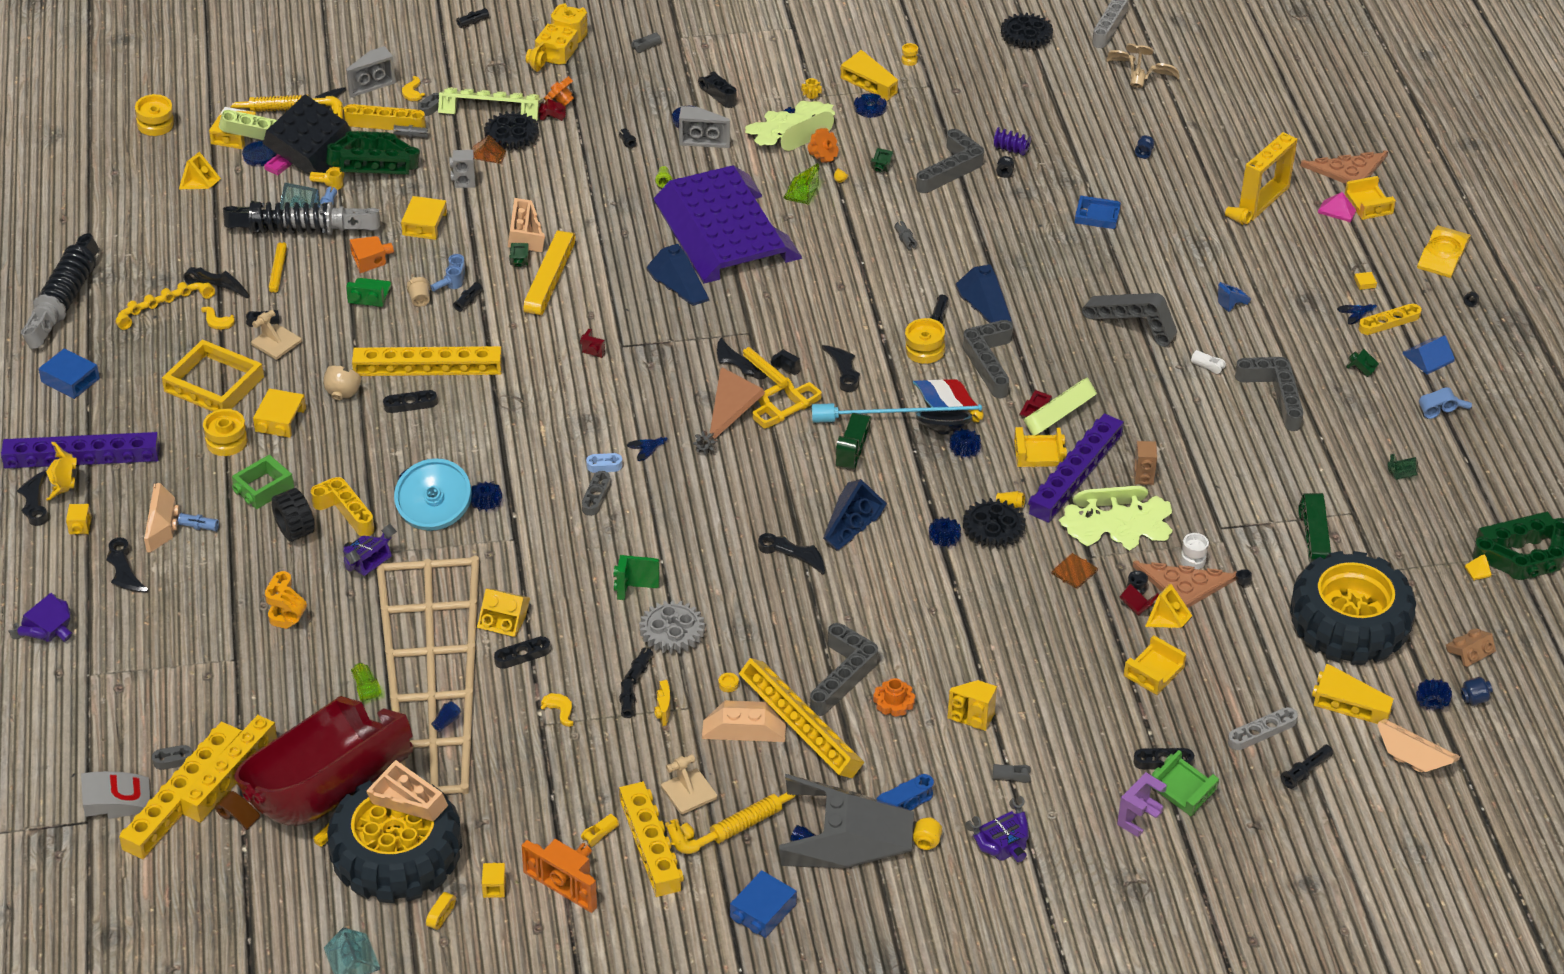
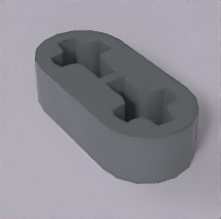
M433 93L419 102L418 110H422L425 116L436 112L439 106V93Z
M187 745L158 749L152 754L153 765L159 770L181 767L186 758L192 755V749Z

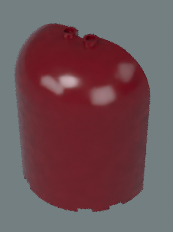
M339 696L248 757L238 767L234 778L246 801L250 802L267 818L284 825L298 826L312 823L336 808L347 794L353 796L358 786L368 781L372 783L378 779L395 760L401 763L413 752L414 745L410 742L413 734L406 714L383 708L377 712L381 723L369 719L362 702Z

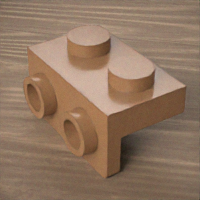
M1471 629L1467 634L1456 637L1452 642L1446 644L1447 652L1460 655L1463 666L1466 667L1496 651L1492 633L1481 631L1480 629Z

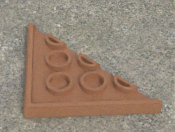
M1384 150L1383 153L1376 154L1374 152L1360 153L1359 156H1351V154L1341 155L1333 159H1328V157L1316 158L1315 161L1302 160L1300 166L1346 184L1348 181L1370 177L1388 156V151Z
M723 367L720 369L710 433H714V439L765 394L763 388Z
M1136 560L1133 561V567L1137 571L1144 572L1148 576V580L1161 592L1169 584H1172L1187 608L1236 581V571L1234 573H1226L1218 569L1207 568L1206 570H1199L1191 566L1179 565V567H1172L1163 563L1151 562V564H1144Z

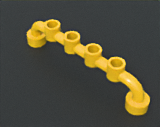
M185 282L179 283L177 289L173 291L164 288L160 296L154 297L148 294L144 297V302L130 301L127 304V308L118 313L116 324L121 330H126L132 325V320L128 316L130 314L138 315L143 309L148 307L154 309L159 303L165 301L170 303L175 297L181 295L186 297L194 290H199L203 298L209 299L214 296L215 288L210 283L187 285Z

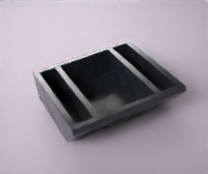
M305 94L266 130L263 144L309 175L311 172L326 173L329 168L334 167L326 163L328 145L346 136V133L351 131L345 120Z

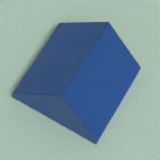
M1446 335L1428 339L1403 351V355L1426 374H1430L1455 361Z

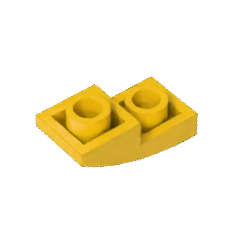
M663 680L659 681V690L656 691L657 706L654 707L656 719H660L662 726H667L670 716V689L668 681Z

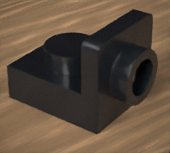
M784 349L771 358V365L777 370L782 368L793 375H797L800 372V358Z

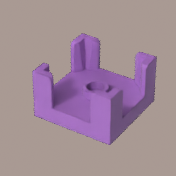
M1146 772L1121 797L1117 825L1136 837H1139L1144 831L1131 822L1137 815L1142 816L1145 811L1151 816L1158 818L1163 812V805L1150 798L1151 787L1159 792H1165L1167 788L1165 783Z

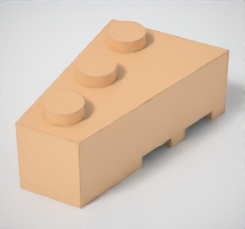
M514 198L508 247L511 248V243H528L530 251L543 252L545 235L541 231V224L537 220V213L532 201Z
M397 760L366 791L372 804L434 821L448 806L442 792Z

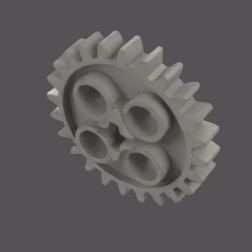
M674 600L671 601V604H668L666 601L663 602V605L656 603V608L650 606L649 611H644V616H641V622H639L640 636L643 637V642H648V647L654 645L655 651L662 648V653L666 650H669L670 654L674 650L681 653L682 648L688 651V646L695 647V642L700 643V637L704 636L705 631L704 617H701V612H696V607L690 608V603H687L685 606L682 605V601L678 604H675Z

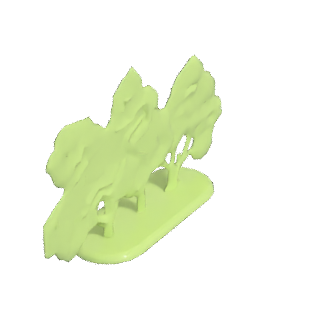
M800 101L795 106V113L767 111L764 116L767 122H755L747 125L745 133L757 134L758 136L754 141L760 146L764 144L774 145L777 139L781 138V147L786 151H791L809 143L811 135L817 129L827 128L829 131L831 130L834 123L833 115H835V111L832 110L834 105L829 103L823 104L818 101Z
M1142 486L1081 491L1073 497L1075 505H1067L1064 508L1065 516L1059 519L1061 525L1067 527L1068 534L1077 538L1079 542L1086 546L1097 542L1104 532H1109L1111 539L1121 542L1129 551L1139 544V536L1141 534L1149 537L1151 540L1165 541L1173 531L1167 523L1162 521L1172 513L1170 502L1154 496L1148 502L1142 503L1141 501L1148 495V490ZM1124 504H1131L1130 507L1123 506ZM1138 505L1142 506L1143 509L1139 510ZM1098 506H1113L1109 511L1097 508ZM1092 508L1093 514L1091 517L1087 518L1085 515L1087 511H1091Z

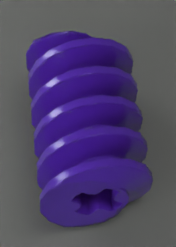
M1000 127L996 129L994 135V147L996 149L1001 148L1003 151L1007 149L1008 152L1013 151L1014 154L1019 153L1021 156L1026 154L1031 144V136L1026 140L1025 134L1019 138V132L1013 136L1012 130L1007 134V129H1004L1002 133L1000 132Z

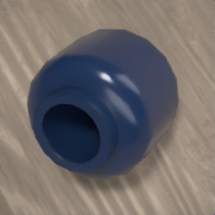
M1476 677L1465 681L1460 691L1465 703L1476 706L1488 702L1493 689L1489 681H1485L1482 677Z

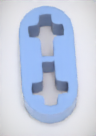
M617 453L593 454L586 459L587 470L592 473L598 471L616 472L621 470L623 466L622 456Z

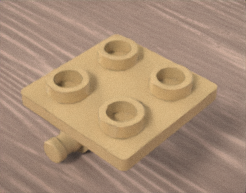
M270 310L267 313L263 312L252 323L254 328H258L261 325L262 334L252 340L251 345L277 360L300 344L302 338L279 324L271 326L270 319L275 316V312Z
M693 754L687 757L681 756L676 758L674 762L666 765L668 773L677 770V777L661 784L662 790L681 815L717 799L716 792L697 768L689 772L686 771L687 765L695 762Z

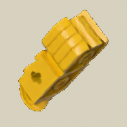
M566 3L560 4L551 13V24L545 26L535 40V47L528 49L526 53V63L530 64L534 71H540L545 62L566 64L577 49L578 43L588 33L586 9L584 7L580 9L567 7Z

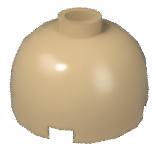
M329 366L324 374V388L333 399L342 400L350 398L357 393L362 378L358 373L351 369L349 372L344 371L342 366Z

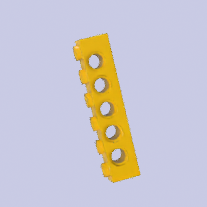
M257 715L180 798L183 815L199 823L206 818L215 808V805L237 784L234 776L238 767L252 754L277 738L275 722Z
M644 781L619 787L620 803L655 897L681 891V882L684 881L681 869L676 867L677 858L675 853L670 851L671 843L669 837L664 836V824L662 820H658L659 813L656 804L653 805L651 802L653 801L651 790L646 789Z

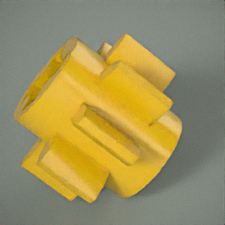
M809 78L805 80V84L801 85V91H803V95L807 98L815 99L818 97V93H822V86H820L818 80Z

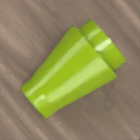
M666 166L659 168L655 178L656 184L663 188L672 180L669 169Z

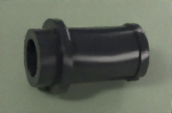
M621 129L622 133L619 132V136L623 140L624 145L629 148L636 145V138L630 134L628 129Z

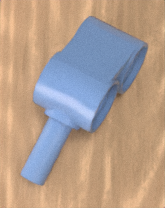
M453 254L448 258L449 266L446 268V276H444V279L430 285L433 292L446 285L450 289L462 287L465 276V262L461 254Z
M1447 387L1423 395L1419 399L1422 412L1428 419L1437 417L1440 409L1445 412H1452L1457 407L1466 409L1472 407L1471 402L1458 399L1453 391Z

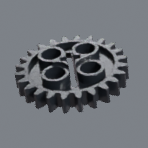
M1027 12L1025 15L1019 13V16L1013 14V17L1008 16V19H1004V22H1002L1001 37H1004V41H1008V44L1014 43L1013 47L1019 45V48L1023 46L1026 49L1029 47L1034 49L1035 46L1040 48L1041 44L1046 45V42L1049 43L1050 39H1052L1053 28L1050 21H1045L1046 18H1040V15L1034 16V13L1028 15Z
M506 111L504 115L502 113H499V116L493 115V119H488L489 122H486V127H484L487 142H490L491 146L496 145V148L502 147V150L508 148L509 151L512 148L518 150V147L524 149V145L530 146V142L534 143L539 135L536 119H533L532 115L527 117V113L521 115V111L517 114L514 111L511 114Z
M992 498L989 499V502L982 499V504L975 502V507L970 505L969 510H965L963 529H965V534H969L968 539L974 538L975 544L981 542V547L988 544L990 549L992 545H995L997 549H999V545L1007 548V543L1014 545V541L1019 542L1020 537H1023L1026 518H1023L1024 513L1020 512L1019 507L1014 508L1013 503L1007 505V500L1000 503V499H997L996 502H993Z

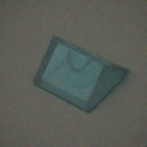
M285 182L280 202L281 210H284L286 202L290 203V207H294L295 202H298L300 207H303V204L307 202L309 208H313V203L317 202L319 208L318 189Z
M343 927L324 947L333 974H369L380 970L374 951L365 933Z

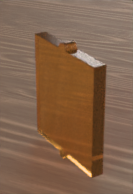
M1071 553L1052 570L1051 574L1061 579L1063 583L1078 589L1098 571V568L1087 562V559H1082Z

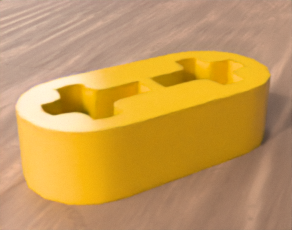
M447 892L441 894L427 916L426 926L436 930L440 929L455 906V895Z

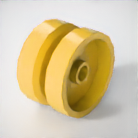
M152 94L146 95L136 102V123L141 133L148 136H160L172 130L174 116L170 99L162 95Z
M930 318L917 319L908 324L905 329L906 354L908 358L920 364H929L940 360L945 354L944 326L937 320Z
M220 409L206 416L203 421V431L207 449L212 454L231 456L239 453L246 447L248 438L243 415L236 410Z

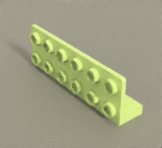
M449 87L439 92L438 113L456 114L457 97L520 102L521 115L527 113V117L532 115V118L537 121L539 103L543 102V98H539L538 94H529L525 97L523 93L506 95L507 92L497 91V93L490 94L488 90H480L476 93L474 89L457 91V88Z

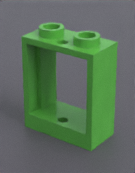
M267 455L232 476L233 491L237 495H241L246 503L251 504L255 509H259L271 502L273 496L294 488L292 473L271 455ZM266 473L274 479V481L257 491L248 485Z

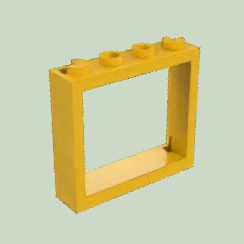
M1284 132L1245 165L1239 207L1248 208L1252 211V221L1290 187L1298 139ZM1276 162L1274 178L1260 189L1263 172Z
M202 339L162 377L164 392L213 412L220 409H232L264 378L262 363ZM205 356L246 373L223 396L181 380Z

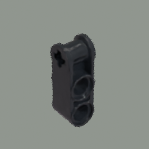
M712 71L709 75L698 78L700 88L712 96L713 99L726 108L736 106L737 89L716 72Z

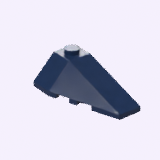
M679 244L662 248L646 267V270L656 282H662L668 290H674L680 298L692 306L709 301V297L692 264Z
M991 264L973 267L956 283L955 287L960 297L964 301H969L974 310L980 311L982 317L987 322L992 323L1000 320L1012 322L997 276Z
M862 479L848 482L838 498L823 539L836 551L841 549L856 534L863 531L871 522L877 520L887 503Z

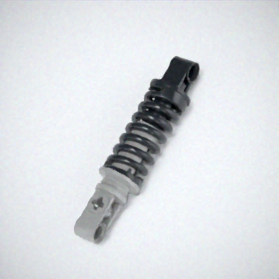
M251 201L249 207L227 206L223 208L225 227L250 228L251 234L259 232L260 229L262 233H266L268 230L271 233H276L279 230L280 233L284 234L288 230L289 233L294 234L297 230L300 234H303L305 231L313 234L316 230L318 234L326 233L332 235L333 229L344 231V229L377 230L380 228L379 209L344 208V206L334 208L332 202L320 204V208H318L317 202L313 203V208H309L307 202L303 204V207H300L298 202L294 203V207H290V203L286 202L284 210H281L280 202L275 203V210H272L271 202H267L266 210H262L265 203Z
M91 233L81 235L75 245H70L65 249L56 268L37 298L34 299L32 315L21 330V334L30 349L40 347L52 327L65 318L74 298H76L91 271L96 267L95 255L99 252V247Z

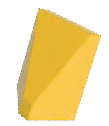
M1485 554L1465 565L1473 581L1488 578L1492 575Z

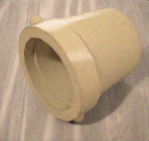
M415 277L409 280L406 287L413 305L418 307L427 305L430 301L429 281L424 277Z

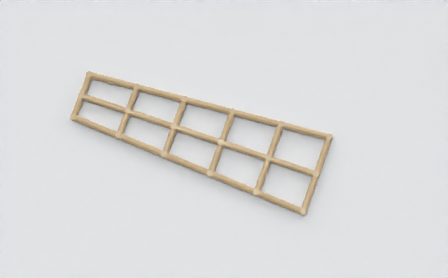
M479 557L382 563L376 569L392 711L400 713V702L428 701L429 739L410 740V742L414 745L413 748L429 747L430 785L433 784L444 794H468ZM471 565L469 600L433 603L432 568ZM424 569L425 603L389 606L385 571ZM469 608L467 644L434 647L433 611ZM425 611L426 647L393 649L390 614ZM467 652L465 690L436 692L435 655ZM427 655L428 692L398 694L394 657ZM465 698L463 736L437 738L436 700ZM462 745L460 785L439 786L438 747ZM406 759L401 762V764L404 765L405 767H406Z

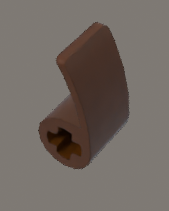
M229 791L215 805L216 812L222 818L229 819L233 816L246 830L260 818L257 810L234 791Z

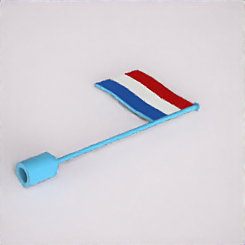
M957 379L913 381V384L920 389L925 401L931 408L838 411V407H834V403L812 404L813 423L835 422V418H839L838 414L981 411L982 405H977L972 400L964 385Z

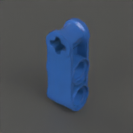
M921 774L889 791L883 792L876 799L913 810L915 807L932 799L934 780L928 774Z

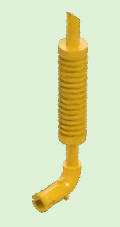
M302 95L250 97L249 101L233 103L231 108H250L252 112H263V110L283 111V109L286 111ZM333 96L312 98L321 105L332 106L333 113L343 119L344 107L338 98Z
M786 792L777 797L775 794H771L725 818L721 822L710 826V833L697 840L687 841L686 836L682 833L679 820L672 819L670 823H665L671 838V845H674L676 850L683 854H692L698 852L700 847L714 840L719 844L767 819L771 815L782 811V804L793 799L795 795H787Z

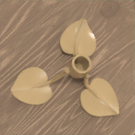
M1132 43L1126 45V49L1129 52L1139 53L1135 71L1133 61L1136 58L1124 51H1109L1107 62L1130 61V85L1133 87L1143 88L1144 80H1148L1151 71L1174 76L1179 80V71L1176 67L1169 64L1157 63L1156 66L1152 65L1146 74L1144 73L1145 70L1140 69L1142 54L1152 55L1154 52L1148 46Z

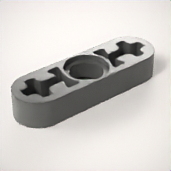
M598 471L593 475L582 500V512L585 515L592 516L599 512L611 485L608 472ZM594 491L601 492V494L599 495H593L591 493Z

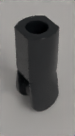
M273 310L275 316L270 319V324H280L279 311ZM269 311L248 312L246 314V324L249 327H253L252 323L257 320V317L263 312L267 313Z

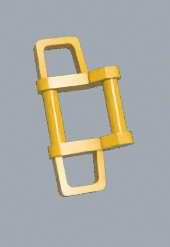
M788 378L787 386L785 385L782 388L776 384L764 391L765 394L758 399L761 407L753 411V420L763 428L773 426L784 421L787 416L801 409L805 410L821 400L822 392L810 382L794 389L791 380ZM784 389L788 398L795 404L780 411L770 402L768 397ZM810 391L814 395L806 399L802 393ZM767 413L772 418L764 420L760 416Z

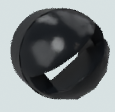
M1474 291L1468 292L1464 296V303L1469 307H1474L1479 302V295Z
M1246 569L1237 571V583L1244 587L1248 586L1252 581L1251 571Z

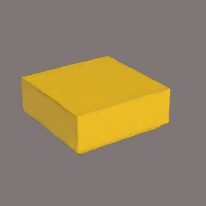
M1372 272L1356 273L1354 275V280L1359 290L1377 287V282Z

